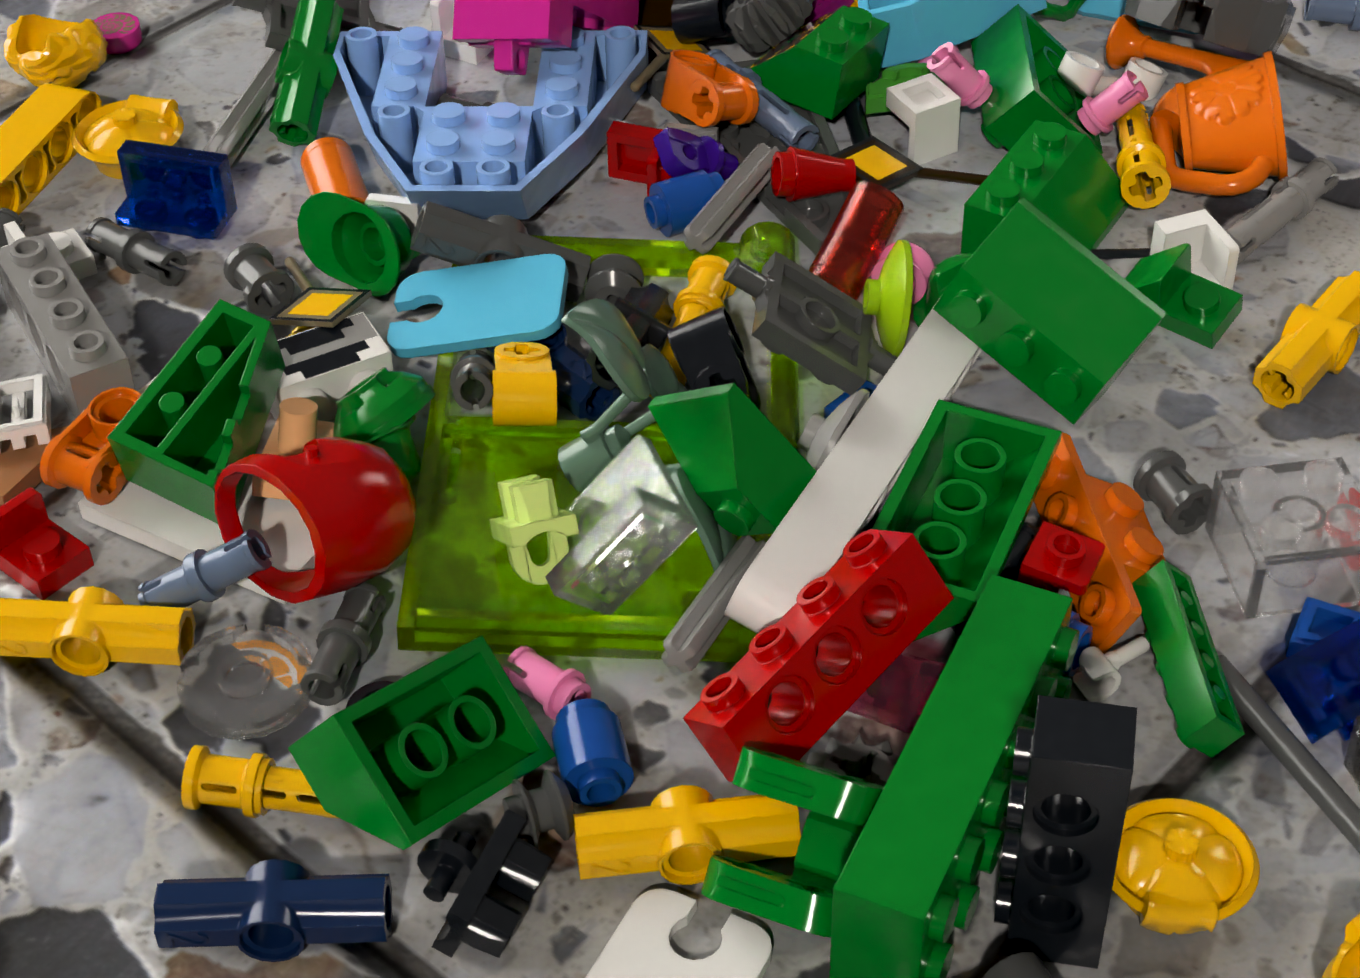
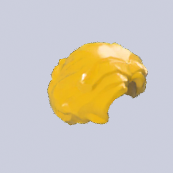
M30 14L19 16L14 24L8 26L7 39L3 47L4 57L9 66L34 86L39 87L44 83H52L75 88L87 78L91 71L96 72L105 63L108 42L103 37L102 31L94 20L86 18L81 23L68 22Z

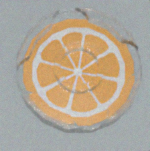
M246 624L228 626L204 637L186 653L180 665L181 675L177 681V695L180 706L190 723L212 737L231 740L264 737L288 726L307 708L310 702L308 696L315 686L314 681L310 691L304 693L301 690L300 682L312 663V657L300 637L280 626L263 624L265 631H248Z

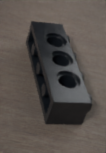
M1038 695L1034 728L1017 727L1012 775L1025 776L1027 781L1011 779L1006 826L1021 829L1020 831L1005 829L994 915V923L1009 925L1005 955L1011 956L1021 952H1033L1040 957L1041 961L1098 969L1133 775L1137 719L1136 707Z

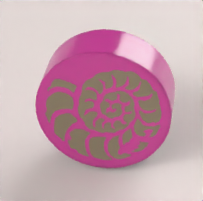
M123 12L109 13L94 20L102 31L103 37L108 42L107 54L129 52L135 49L142 41L139 20L132 14Z

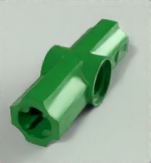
M299 0L290 38L287 39L283 47L274 82L279 83L270 118L269 131L274 133L277 140L281 143L294 147L302 144L309 145L317 136L324 99L327 98L332 88L338 69L333 54L340 34L344 9L337 4L336 0Z

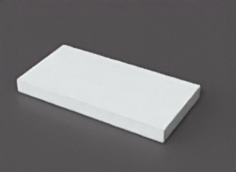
M248 474L236 509L243 531L254 529L262 535L271 552L272 557L269 560L272 562V567L285 572L315 569V552L310 532L297 508L290 500L252 496L253 475ZM130 481L123 486L117 497L109 504L100 506L88 501L85 496L78 502L82 519L181 561L184 560L186 555L197 549H204L208 552L224 544L217 523ZM247 577L235 583L284 605L287 603V601L272 597Z

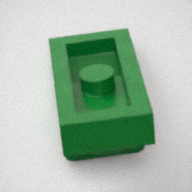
M1188 243L1141 258L1125 278V280L1167 313L1158 326L1210 349H1213L1242 311V294L1191 273V245Z

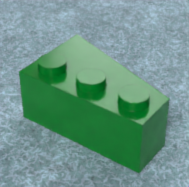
M218 300L107 437L126 480L218 524L215 514V485L222 470L228 465L251 454H256L285 369V363L270 321L226 301ZM246 473L243 474L236 486V509L248 477Z

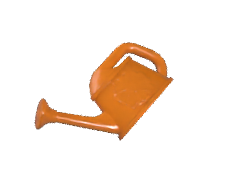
M1127 14L1121 15L1116 20L1110 30L1106 43V59L1112 69H1121L1128 64L1131 57H1139L1141 59L1147 57L1193 69L1207 75L1186 84L1183 82L1175 83L1173 88L1159 98L1149 120L1153 142L1159 145L1165 154V169L1169 173L1172 189L1214 196H1235L1252 191L1262 185L1269 176H1275L1278 180L1288 176L1282 107L1271 50L1263 52L1259 58L1248 61L1154 40L1150 36L1144 35L1140 31L1136 19ZM1175 151L1183 158L1184 169L1176 165ZM1193 169L1232 172L1233 174H1217L1194 171Z

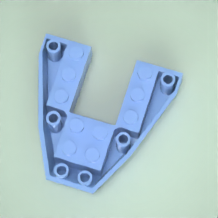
M418 26L406 27L400 31H376L371 27H356L349 31H340L333 57L374 157L402 197H407L410 203H418L421 207L424 203L430 201L480 219H487L501 214L512 216L516 219H529L592 161L607 141L606 132L613 121L620 122L647 89L646 82L639 91L633 92L630 89V84L648 66V30H634L629 26H613L607 30H582L579 27L572 26L571 48H542L533 106H517L510 102H498L490 106H463L455 102H445L436 105L439 97L446 93L447 90L443 31H428Z

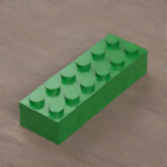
M991 574L833 888L829 978L947 977L954 954V945L948 943L955 927L964 931L968 929L980 894V887L974 885L980 871L992 874L1002 850L1004 831L999 830L1004 817H1007L1011 779L1027 781V778L1023 776L1012 775L1017 727L1034 728L1038 695L1069 699L1073 680L1062 675L1063 670L1068 671L1071 666L1079 640V630L1069 627L1073 598Z

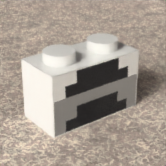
M364 312L344 318L334 328L315 327L277 340L285 363V369L270 412L274 419L277 420L281 401L288 398L301 397L310 399L318 405L317 420L330 421L336 417L338 406L335 403L350 389L383 367H386L388 371H393L391 351Z

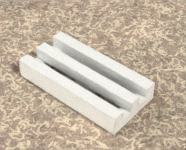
M37 374L1 381L0 453L1 441L11 439L13 450L26 448V436L35 434L38 445L48 444L51 441V390L47 375ZM33 390V418L27 419L26 391ZM12 394L11 423L2 424V396Z

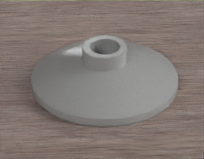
M861 388L838 405L826 419L816 413L812 415L800 436L797 447L808 452L806 460L816 471L866 403L870 391Z

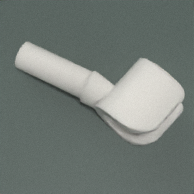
M1140 636L1120 648L1105 654L1095 646L1087 647L1079 657V665L1083 671L1075 673L1072 680L1088 701L1100 702L1105 700L1121 684L1122 677L1117 670L1122 665L1149 651L1150 644L1145 637Z

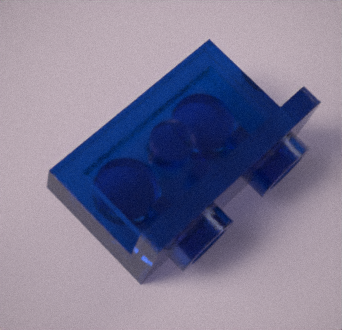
M125 140L117 151L127 195L115 212L116 223L120 226L139 228L144 231H159L190 236L195 239L214 240L218 238L238 209L228 154L133 140Z
M1360 619L1277 663L1266 671L1311 744L1335 731L1338 732L1344 742L1360 734Z

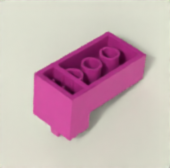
M455 0L452 39L458 42H467L469 46L475 48H494L495 71L505 75H526L530 48H571L572 26L579 27L582 30H607L613 26H629L633 28L634 25H638L639 0Z

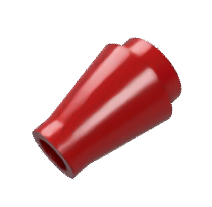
M793 146L788 147L786 152L777 151L773 156L771 164L772 192L774 196L785 197L788 202L838 192H852L854 190L856 165L853 159H841Z

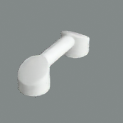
M1066 51L1058 68L1060 77L1085 98L1087 96L1096 97L1120 78L1102 76L1105 67L1100 62L1075 51ZM1131 57L1124 70V73L1129 70L1137 76L1133 81L1134 85L1141 80L1149 95L1145 101L1151 100L1158 95L1168 76V73L1162 67L1139 57Z

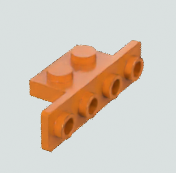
M1062 432L1061 441L1037 492L1034 503L1042 522L1044 520L1100 541L1105 545L1103 557L1084 595H1076L1069 592L1070 597L1073 598L1075 610L1080 614V622L1093 627L1090 647L1095 646L1105 654L1141 615L1142 607L1132 583L1160 561L1165 560L1163 555L1164 548L1154 535L1144 512V502L1140 495L1124 483L1115 482L1112 484L1087 475L1071 436Z

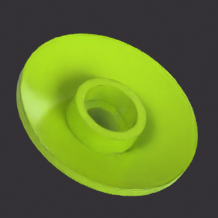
M901 239L896 241L887 255L879 279H867L863 292L864 315H875L882 347L896 357L900 355L905 345L913 295L912 250L909 241Z

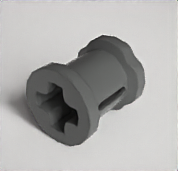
M246 243L233 250L225 260L223 269L225 278L233 288L244 291V301L253 313L266 316L272 315L289 303L290 297L294 293L293 280L284 270L274 267L273 256L265 246L258 243Z
M1163 451L1155 454L1146 460L1134 477V490L1143 500L1153 501L1165 514V522L1178 535L1188 534L1197 530L1212 517L1217 508L1218 496L1207 484H1198L1186 471L1184 459L1174 451Z

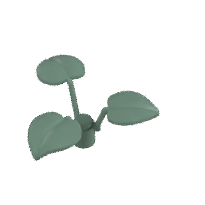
M597 298L584 301L566 313L561 322L576 331L589 344L623 393L592 425L580 431V437L558 449L560 467L569 483L581 493L594 488L608 479L612 486L617 488L630 481L671 477L676 494L696 529L715 572L737 542V535L728 532L716 522L713 515L714 511L696 494L680 463L628 469L629 461L636 457V449L631 436L656 421L651 411L643 414L625 427H622L620 424H615L612 427L608 426L631 401L641 402L648 398L649 395L654 398L655 396L688 390L678 381L671 364L655 346L646 344L641 347L630 324L614 304Z

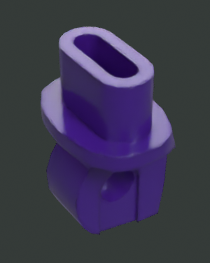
M667 127L653 137L661 160V166L672 177L704 170L707 173L718 172L725 181L738 167V158L735 155L724 152L722 143L709 136L698 137L680 129Z

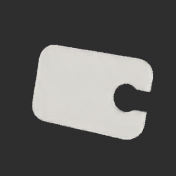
M663 888L652 889L641 894L632 903L585 978H763L772 958L771 938L765 929L759 925L730 914L721 929V945L713 955L697 960L683 958L674 952L670 946V941L679 929L689 924L697 911V900L673 890Z

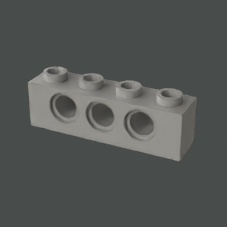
M45 233L36 237H24L16 240L11 245L0 248V280L7 305L75 419L88 407L92 399L101 392L117 387L135 389L127 355L50 235Z

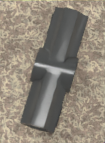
M427 201L422 206L410 244L411 250L459 266L540 254L559 255L565 260L569 276L565 301L570 303L578 301L583 291L591 262V256L528 235L524 224L512 216L501 214L483 220Z

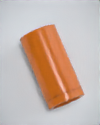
M324 137L313 141L305 148L300 163L311 195L327 191L341 194L364 204L369 193L353 151L344 140L335 137Z

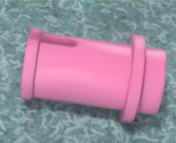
M947 42L931 54L939 63L929 59L927 61V68L935 73L961 98V106L975 109L989 98L993 90L992 85L989 83L990 76L985 70L977 71L960 54L953 43Z
M1127 70L1122 74V77L1095 98L1087 96L1083 99V107L1077 111V115L1081 123L1091 134L1095 136L1101 132L1108 134L1113 130L1112 123L1149 97L1141 80L1134 85L1133 81L1137 76L1133 72Z
M527 645L515 649L507 659V661L523 670L520 674L509 667H503L514 688L542 704L545 715L553 720H556L559 711L567 704L576 700L591 698V687L586 683L583 673L574 668L563 670L538 655L534 649Z

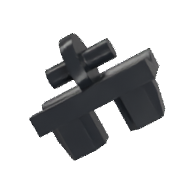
M507 809L479 859L471 852L476 844L475 838L464 831H458L452 841L437 838L429 840L423 846L417 858V865L421 873L429 880L423 889L424 895L434 902H442L448 892L458 894L448 911L446 921L437 935L432 948L452 958L462 941L475 949L498 958L500 957L523 913L487 893L494 883L529 902L552 858L532 844L518 837L527 819Z

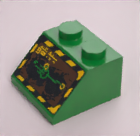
M843 5L798 28L791 34V37H787L776 47H772L748 68L761 77L762 85L780 99L833 120L865 90L867 84L873 83L879 78L890 23L872 17V14L865 9Z

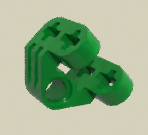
M743 746L732 784L754 793L810 810L794 860V871L792 875L788 876L738 859L712 855L701 894L716 902L811 934L831 938L833 888L884 786L875 785L857 777L846 776L825 767L811 765L773 752Z

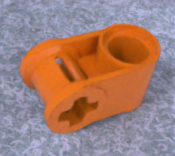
M684 49L670 52L660 101L664 109L680 114L694 122L697 126L704 128L715 126L719 121L744 125L750 123L755 118L759 106L758 91L748 77H744L721 65L715 58L705 53Z
M117 387L103 391L95 396L88 407L62 433L52 438L45 447L39 467L40 477L44 484L56 489L68 486L82 491L88 501L100 506L113 501L128 480L125 478L107 437L139 399L141 393L132 388Z

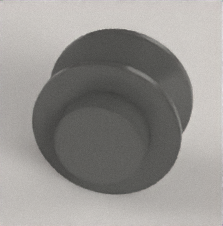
M605 254L596 258L590 264L587 274V283L584 290L586 301L597 298L615 304L619 296L624 299L632 287L642 288L644 273L641 266L632 258L622 254Z
M550 770L543 771L541 787L529 791L518 779L512 780L513 795L503 798L504 813L509 809L527 819L518 837L521 839L526 838L527 842L537 849L540 833L552 829L564 841L569 840L574 827L573 814L575 812L565 782Z

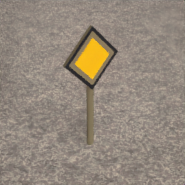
M634 25V30H648V46L657 54V57L630 84V89L633 92L639 91L669 59L670 52L673 50L684 49L706 54L711 49L703 41L680 43L674 34L672 26Z
M287 257L284 263L303 292L269 318V321L272 325L334 328L372 296L371 290L315 288L293 257Z

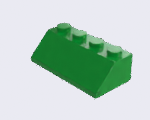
M938 399L872 528L913 533L954 597L914 641L967 621L991 574L1001 575L1061 441V431Z

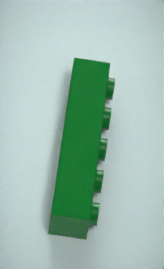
M1163 559L1132 584L1142 607L1141 615L1147 628L1145 636L1153 647L1157 662L1155 667L1163 678L1167 691L1165 698L1169 707L1173 710L1178 725L1176 733L1186 747L1190 749L1195 748L1212 758L1245 735L1192 579L1189 575Z

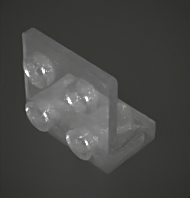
M640 434L636 435L565 509L576 514L579 534L566 536L570 551L545 577L554 596L611 616L698 528L649 438Z

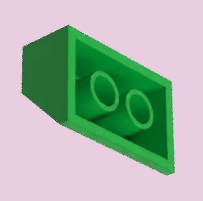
M1019 4L971 42L974 58L973 67L977 71L985 70L990 76L989 83L993 87L991 95L981 105L983 117L981 129L992 145L998 149L1005 147L1007 150H1010L1035 120H1040L1043 122L1059 123L1066 129L1086 134L1100 154L1103 153L1099 134L1097 136L1091 134L1081 123L1077 115V111L1083 107L1082 101L1085 97L1072 89L1058 74L1060 63L1068 50Z
M1035 120L964 204L960 254L974 253L1023 197L1089 251L1097 249L1130 204L1122 197L1120 179L1086 134L1066 129L1059 123Z
M1024 197L1015 204L962 265L933 308V310L1073 425L1106 393L1167 314Z
M483 635L337 712L288 747L326 812L402 850L407 849L512 783V780L523 777L555 757L553 750Z

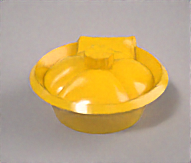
M131 94L127 100L108 103L88 113L75 126L71 142L74 149L81 156L92 160L104 175L123 180L138 179L156 173L168 163L172 146L180 139L183 133L184 122L179 114L178 103L175 99Z
M1154 798L1135 803L1126 808L1112 890L1140 917V926L1165 935H1171L1174 932L1179 935L1206 930L1213 932L1218 921L1233 915L1251 899L1257 888L1260 876L1258 855L1247 834L1228 816L1208 805L1181 798Z

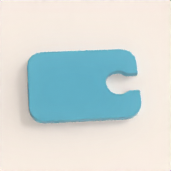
M540 254L412 274L405 278L397 289L394 301L397 312L415 310L426 304L442 305V309L435 317L427 321L410 322L405 320L391 322L387 334V343L391 352L400 358H414L494 347L509 342L537 341L553 335L562 324L561 319L564 314L569 276L566 262L561 256L556 254Z

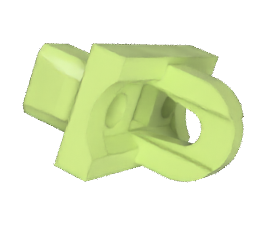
M534 474L497 482L504 516L489 519L493 539L506 544L510 565L518 577L535 585H545L554 582L561 577L569 564L570 552L566 536L579 534L576 514L558 508L553 482L550 478L540 479L539 475ZM547 531L548 557L543 564L536 565L531 560L526 544L537 534Z

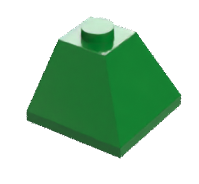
M735 383L655 396L648 405L696 494L714 511L713 515L716 522L722 528L737 536L773 533L817 472Z

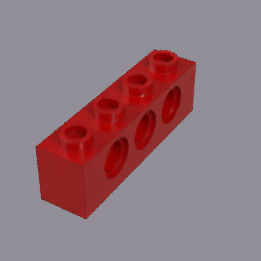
M877 529L864 531L856 535L845 545L841 559L824 576L814 579L800 590L796 598L797 603L776 624L766 627L751 640L749 651L729 672L717 676L704 687L700 694L701 700L683 719L728 782L733 781L743 746L800 760L954 597L913 533ZM771 692H772L771 702H770V705H769V707H768V699H769V696H770V694H771Z

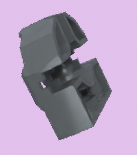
M1127 0L1124 14L1169 30H1179L1181 28L1204 35L1203 40L1262 56L1263 52L1270 50L1275 55L1289 31L1296 7H1293L1291 0Z

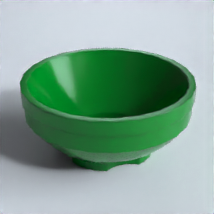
M383 367L358 383L335 403L338 409L334 421L333 437L365 442L384 431L402 425L430 402L436 392L420 375L401 371H388L386 367Z

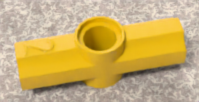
M1354 270L1351 275L1346 277L1338 276L1312 306L1300 303L1293 310L1284 326L1280 341L1255 368L1252 384L1259 389L1264 402L1280 409L1292 403L1299 404L1327 371L1332 374H1339L1346 366L1360 335L1359 271Z
M94 586L80 587L74 590L69 596L68 601L0 598V656L51 658L62 670L73 675L87 677L103 673L110 662L189 665L194 652L196 622L192 608L124 604L123 600L116 594L104 588Z
M680 785L668 788L653 799L651 806L573 814L580 880L660 871L661 876L669 882L679 885H693L704 882L712 855L730 857L745 862L796 856L801 839L798 806L761 794L713 799L712 794L706 789L695 785Z

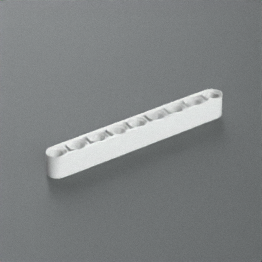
M933 308L751 563L726 607L725 616L757 634L766 627L776 624L797 603L796 598L800 590L814 579L824 576L841 559L845 545L856 535L865 531L895 485L938 399L947 402L951 400L982 351L980 347L939 315Z

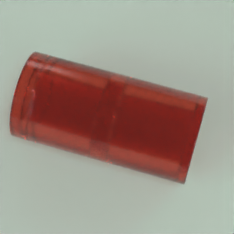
M859 181L853 184L808 271L858 301L866 280L871 276L874 266L878 262L904 212L902 201L893 192L876 183Z

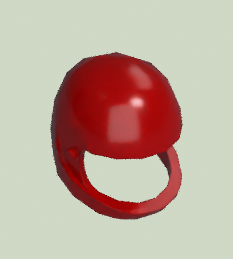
M341 437L315 438L305 444L303 452L300 454L286 457L274 454H251L225 467L215 485V514L224 543L240 536L244 532L236 510V486L244 473L262 478L281 490L299 511L310 532L315 552V569L285 572L270 566L264 571H258L247 577L272 597L293 604L349 590L385 572L410 546L414 533L417 504L407 477L401 467L383 448L363 441Z

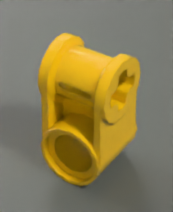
M509 342L496 346L494 349L495 370H492L493 426H556L557 377L556 370L552 369L550 349L545 345L534 342Z

